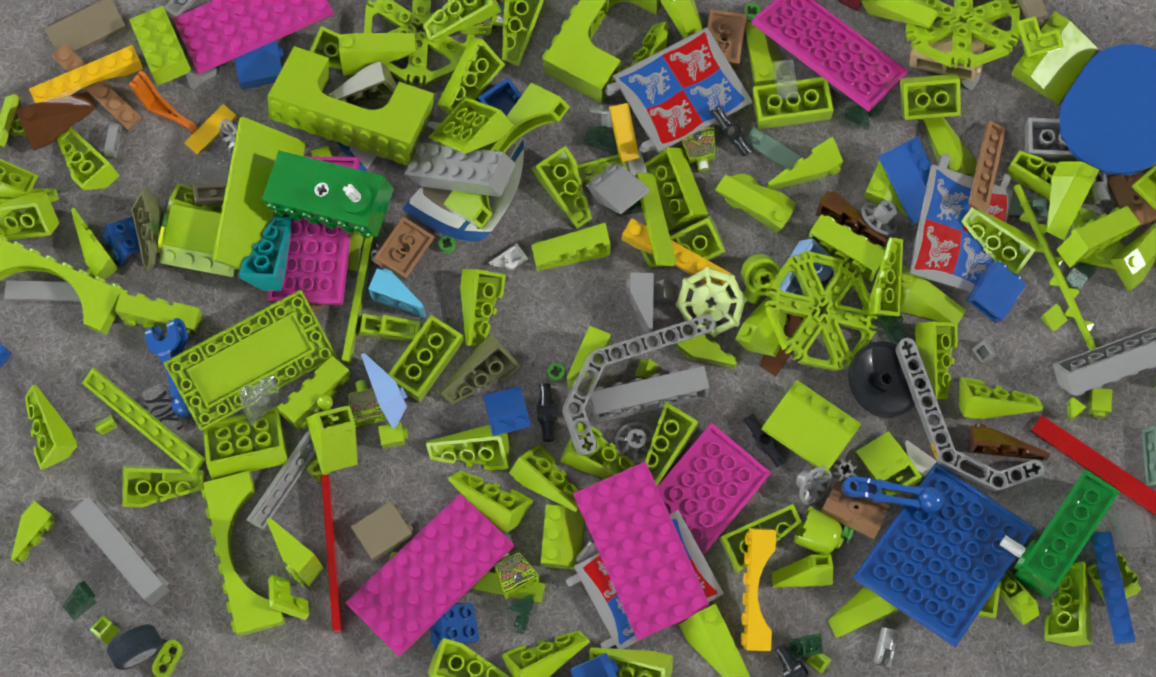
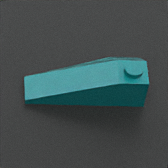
M277 216L272 218L263 231L260 241L253 245V251L244 258L239 273L240 279L263 291H281L286 273L292 218Z

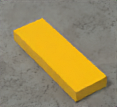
M623 103L610 106L609 110L611 111L610 115L620 162L640 158L629 104Z
M222 104L184 142L185 145L199 156L220 135L219 127L221 121L228 119L233 122L237 115Z

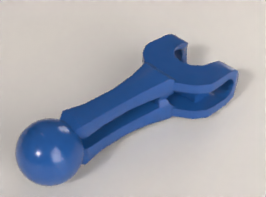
M179 318L170 320L167 323L166 338L159 327L152 326L147 328L145 331L147 347L152 353L159 356L162 364L182 353L188 341V333L184 322ZM165 368L170 385L171 398H173V412L181 418L192 416Z
M857 476L846 479L842 484V491L846 496L868 499L875 503H892L917 509L921 507L927 512H936L944 504L943 493L935 487L924 489L919 486L901 485L882 479L874 480ZM851 483H855L857 485L856 491L850 488ZM881 490H892L919 495V499H907L882 494Z

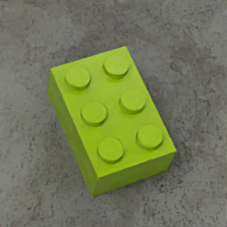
M956 74L900 78L901 116L904 120L961 116L960 78Z

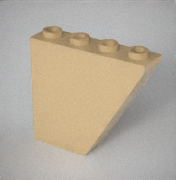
M995 21L988 23L994 27H997V24H994ZM952 36L929 44V46L944 53H949L952 51ZM972 38L971 52L978 55L987 52L986 48L991 47L977 39ZM912 48L909 67L943 75L956 74L961 79L974 82L977 74H981L983 64L970 69V63H968L967 69H964V64L959 63L957 64V69L953 67L954 62H952L950 68L915 51L914 48Z

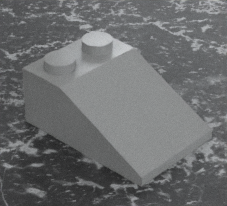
M617 163L608 165L604 172L594 176L591 182L586 185L599 204L619 214H622L650 192L641 181L625 167Z
M631 272L630 279H626V296H630V303L645 333L648 334L653 332L654 273Z

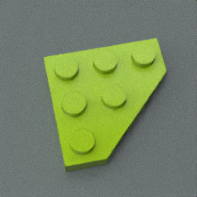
M1080 208L1072 223V230L1079 225L1083 227L1085 223L1092 219L1096 221L1099 216L1094 210ZM1120 241L1113 244L1110 243L1101 251H1095L1082 261L1080 259L1078 262L1115 269L1110 259L1125 247Z

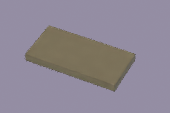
M101 0L45 28V31L56 52L66 44L74 53H77L127 27L113 0Z

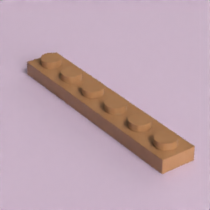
M66 44L52 55V58L66 72L86 65ZM103 80L84 87L128 131L142 120V117Z
M990 120L985 127L968 204L983 211L989 208L1006 131L1005 127Z

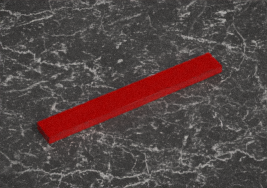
M1041 415L1030 432L1156 516V491Z
M327 474L321 476L332 630L335 633H343L331 478Z

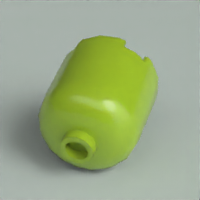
M809 507L805 513L807 519L805 523L801 522L799 524L793 542L818 554H830L835 548L839 549L844 540L841 538L842 527L840 523L822 512Z

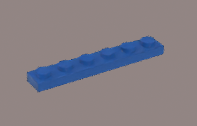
M1111 531L1093 533L1091 541L1114 644L1135 642L1134 630Z

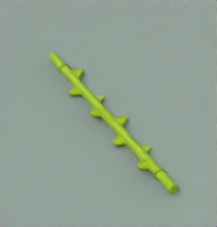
M1018 184L1013 188L1021 203L1020 206L1024 209L1019 219L1023 222H1030L1039 241L1035 252L1045 254L1054 276L1049 284L1060 286L1069 306L1065 316L1075 318L1089 350L1095 349L1097 347L1093 340L1094 337L1089 332L1094 323L1084 321L1074 300L1079 294V290L1068 287L1059 268L1063 258L1053 255L1044 236L1047 225L1038 223L1029 204L1030 201L1027 200L1021 185Z

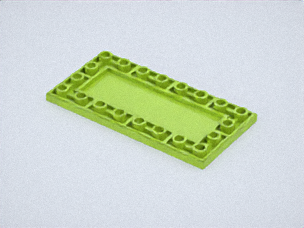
M239 118L212 261L238 270L241 269L244 258L253 251V245L260 241L263 231L274 216L278 217L262 201L278 151L303 156L305 141L248 118Z
M300 289L163 362L197 426L202 431L324 364L331 356L336 358L337 355Z

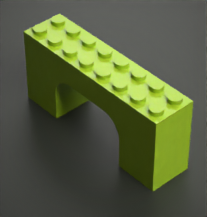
M580 0L578 5L575 4L572 7L569 19L564 20L559 35L556 34L554 36L551 48L546 49L543 54L544 74L602 104L608 95L605 91L607 86L615 83L613 75L620 72V59L595 47L590 41L609 9L619 2H631L657 15L662 7V3L660 0Z
M294 46L268 94V118L275 122H281L293 128L307 131L310 134H316L328 140L342 143L345 146H351L363 152L375 154L380 158H386L398 164L408 166L431 120L434 93L399 82L386 106L377 110L361 108L329 97L323 93L329 81L328 57Z

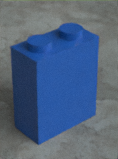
M277 41L268 43L235 58L241 89L275 83L284 66L281 58H284L283 48L278 46Z
M997 261L988 265L966 301L997 323L1005 319L1027 284L1022 281L1021 276L1012 273L1004 263Z
M520 386L483 395L493 436L531 427Z

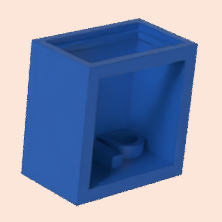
M508 77L480 95L478 101L500 109L507 117L522 94Z

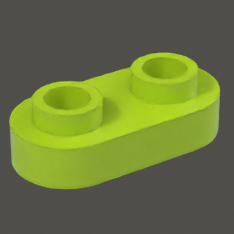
M169 640L164 643L152 665V672L156 677H169L174 671L183 654V647L178 641ZM175 647L176 653L170 654V649ZM162 665L167 667L165 672L160 671Z

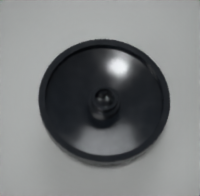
M886 341L870 343L855 354L849 366L848 381L854 398L862 408L878 417L894 418L911 410L915 403L896 354L897 344ZM914 362L908 363L909 369L917 370ZM915 380V386L922 389V382Z

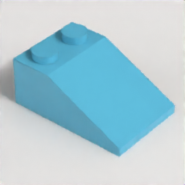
M376 269L368 288L371 299L425 319L426 313L423 304L393 272L388 269Z

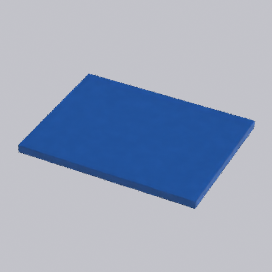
M935 463L919 487L924 489L935 487L939 489L944 496L942 508L936 512H927L921 507L917 509L904 505L856 572L853 579L956 648L1017 557L1000 546V543L1005 536H1008L1024 547L1036 528ZM912 494L910 499L918 500L919 495Z

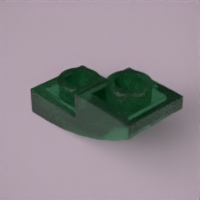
M821 633L786 640L787 649L793 659L796 658L797 660L824 654Z

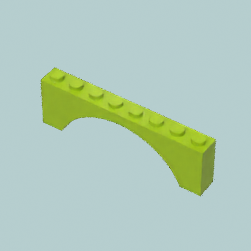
M530 83L507 115V118L514 125L510 129L509 134L501 140L486 145L483 150L505 153L513 143L529 131L545 124L559 122L570 106L560 96ZM452 191L444 202V205L450 211L480 229L485 226L493 214L490 209L489 195Z
M0 235V280L26 271L51 273L66 280L79 296L83 308L84 324L93 331L105 336L107 335L117 316L115 310L120 290L123 289L122 287L114 283L108 285L104 279L98 276L94 279L84 270H73V266L65 262L59 264L55 258L49 255L43 257L37 250L32 248L26 250L24 245L16 241L12 244L8 242L6 237Z
M246 471L204 482V489H201L204 501L207 500L208 507L205 508L207 518L212 521L210 533L212 538L215 537L217 545H214V551L216 556L220 557L221 563L218 564L220 575H224L225 582L222 583L224 594H228L229 598L226 604L228 612L232 613L233 621H231L233 633L236 632L238 636H244L285 625L284 613L270 609V600L254 593L244 584L236 571L232 559L231 534L234 522L243 505L256 493L251 473Z

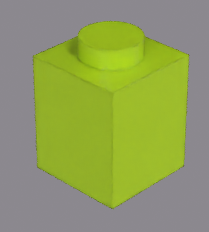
M1091 389L1089 391L1088 414L1098 419L1108 416L1112 410V389Z
M401 422L393 429L390 424L378 426L383 449L406 445L405 439L409 438L407 427L403 428Z

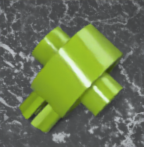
M753 255L742 265L741 278L746 285L743 295L747 297V301L757 304L761 295H766L770 291L767 288L781 270L775 260L768 255Z

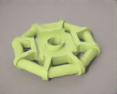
M705 267L704 270L682 280V288L675 305L685 321L692 319L686 306H692L693 312L697 315L695 318L709 315L714 319V329L706 333L712 335V337H717L718 334L740 325L739 321L745 302H747V297L743 295L733 274L729 275L710 269V267ZM705 277L707 279L705 284L698 287L694 284ZM711 277L726 282L723 285L712 282ZM728 285H730L736 297L731 298L726 288ZM689 288L694 291L692 300L686 301ZM713 297L714 302L717 303L716 305L709 306L706 299L709 300ZM731 303H737L734 314L731 315L729 313ZM724 317H726L729 320L728 322L716 327V321H719ZM700 324L697 326V329L707 326Z

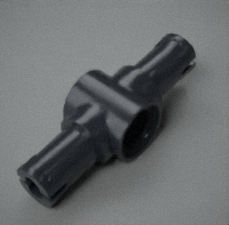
M720 105L716 106L715 110L712 109L710 113L719 123L722 136L727 138L731 144H734L743 157L748 155L747 152L750 153L752 148L744 140L741 127L735 124L731 118H728ZM733 126L734 134L729 136L728 130Z
M543 383L539 385L540 401L536 405L537 422L540 423L542 428L543 442L554 441L553 425L557 421L556 403H554L551 397V385Z
M753 413L749 417L744 418L743 421L751 430L757 448L770 457L776 468L783 465L786 459L777 449L778 445L775 443L774 438L761 430L762 426ZM767 437L770 443L762 444L760 438Z
M784 644L774 650L783 664L782 672L784 677L809 676V672L801 660L797 661L796 658L793 659Z

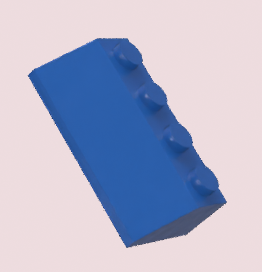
M917 136L878 156L911 224L920 221L932 165Z

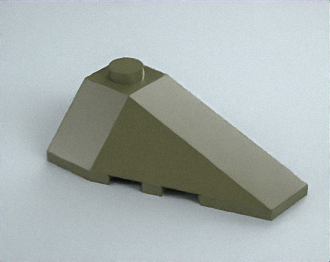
M380 61L374 62L360 70L328 96L362 106L366 105V101L377 99V102L391 99L397 85L389 69Z
M142 189L131 208L145 274H149L156 260L163 210L159 205L158 198L147 189Z
M492 333L478 345L439 392L453 405L473 396L474 390L480 387H484L485 390L490 388L489 383L500 379L501 382L508 380L522 366L505 345Z

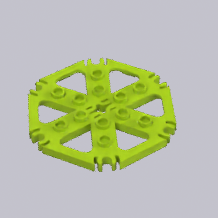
M368 0L365 12L364 33H372V18L375 14L398 27L388 33H415L416 52L409 55L407 68L400 69L390 62L384 64L389 69L391 75L406 84L408 77L410 85H412L413 79H418L420 86H422L423 79L425 78L426 86L453 74L471 37L475 38V35L467 34V41L465 43H458L449 36L431 42L423 27L434 14H430L431 0H413L412 13L392 0H377L376 2ZM423 27L424 32H416L417 28ZM428 47L450 60L451 63L436 71H429L426 67Z
M921 0L939 13L935 19L937 22H934L930 28L916 27L913 24L906 23L905 38L907 37V42L911 41V47L915 51L950 68L952 62H954L953 67L957 69V64L959 63L964 64V69H967L968 63H970L971 69L1009 55L1012 52V47L1017 46L1019 31L1016 22L1019 21L1020 7H1018V3L1013 4V0H994L973 8V0H954V7L939 0ZM1006 16L1012 17V27L1009 31H1003L988 24ZM952 36V51L949 53H944L929 46V44ZM972 38L977 39L994 49L978 55L971 52Z
M804 251L799 254L801 260L797 254L788 258L767 288L770 291L766 293V296L771 297L772 301L765 303L767 306L765 309L782 350L786 349V354L794 351L795 356L793 360L800 358L797 363L840 371L845 368L843 362L846 367H849L855 354L868 345L876 331L872 330L877 328V326L871 324V320H876L877 316L869 315L870 295L861 274H857V269L850 272L848 270L850 263L848 262L843 265L846 260ZM813 263L829 266L834 270L833 277L824 289ZM789 272H793L796 275L804 296L780 290V284ZM851 286L855 288L862 310L839 304ZM823 306H825V307L823 308V309H824V310H823V313H824V314H822V315L819 316L820 311H821L820 308L823 307ZM780 312L804 317L792 337H787L778 319ZM839 326L856 329L860 332L861 337L852 351L849 350ZM819 333L829 353L827 361L812 358L807 354L808 349Z

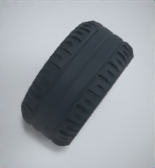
M145 624L135 627L115 638L108 645L107 653L116 669L126 670L156 655L162 649L163 642L156 628L153 625Z

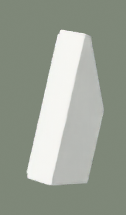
M515 244L488 263L493 267L513 270L528 260V257L520 246Z

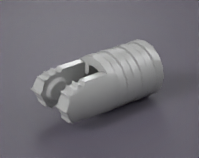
M1101 172V182L1096 183L1095 178L1091 186L1095 205L1111 202L1107 176Z
M881 628L874 663L879 664L882 661L884 651L886 650L884 665L887 667L892 665L899 634L898 631Z

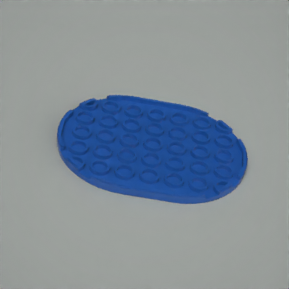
M1136 44L1113 46L1098 53L1085 66L1065 96L1059 112L1061 137L1077 160L1099 169L1101 173L1109 175H1132L1156 164V49Z

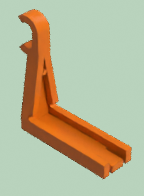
M140 70L139 75L135 76L132 80L133 83L130 82L129 86L144 108L153 114L179 124L181 127L184 126L193 134L198 127L180 115L161 97L147 74Z

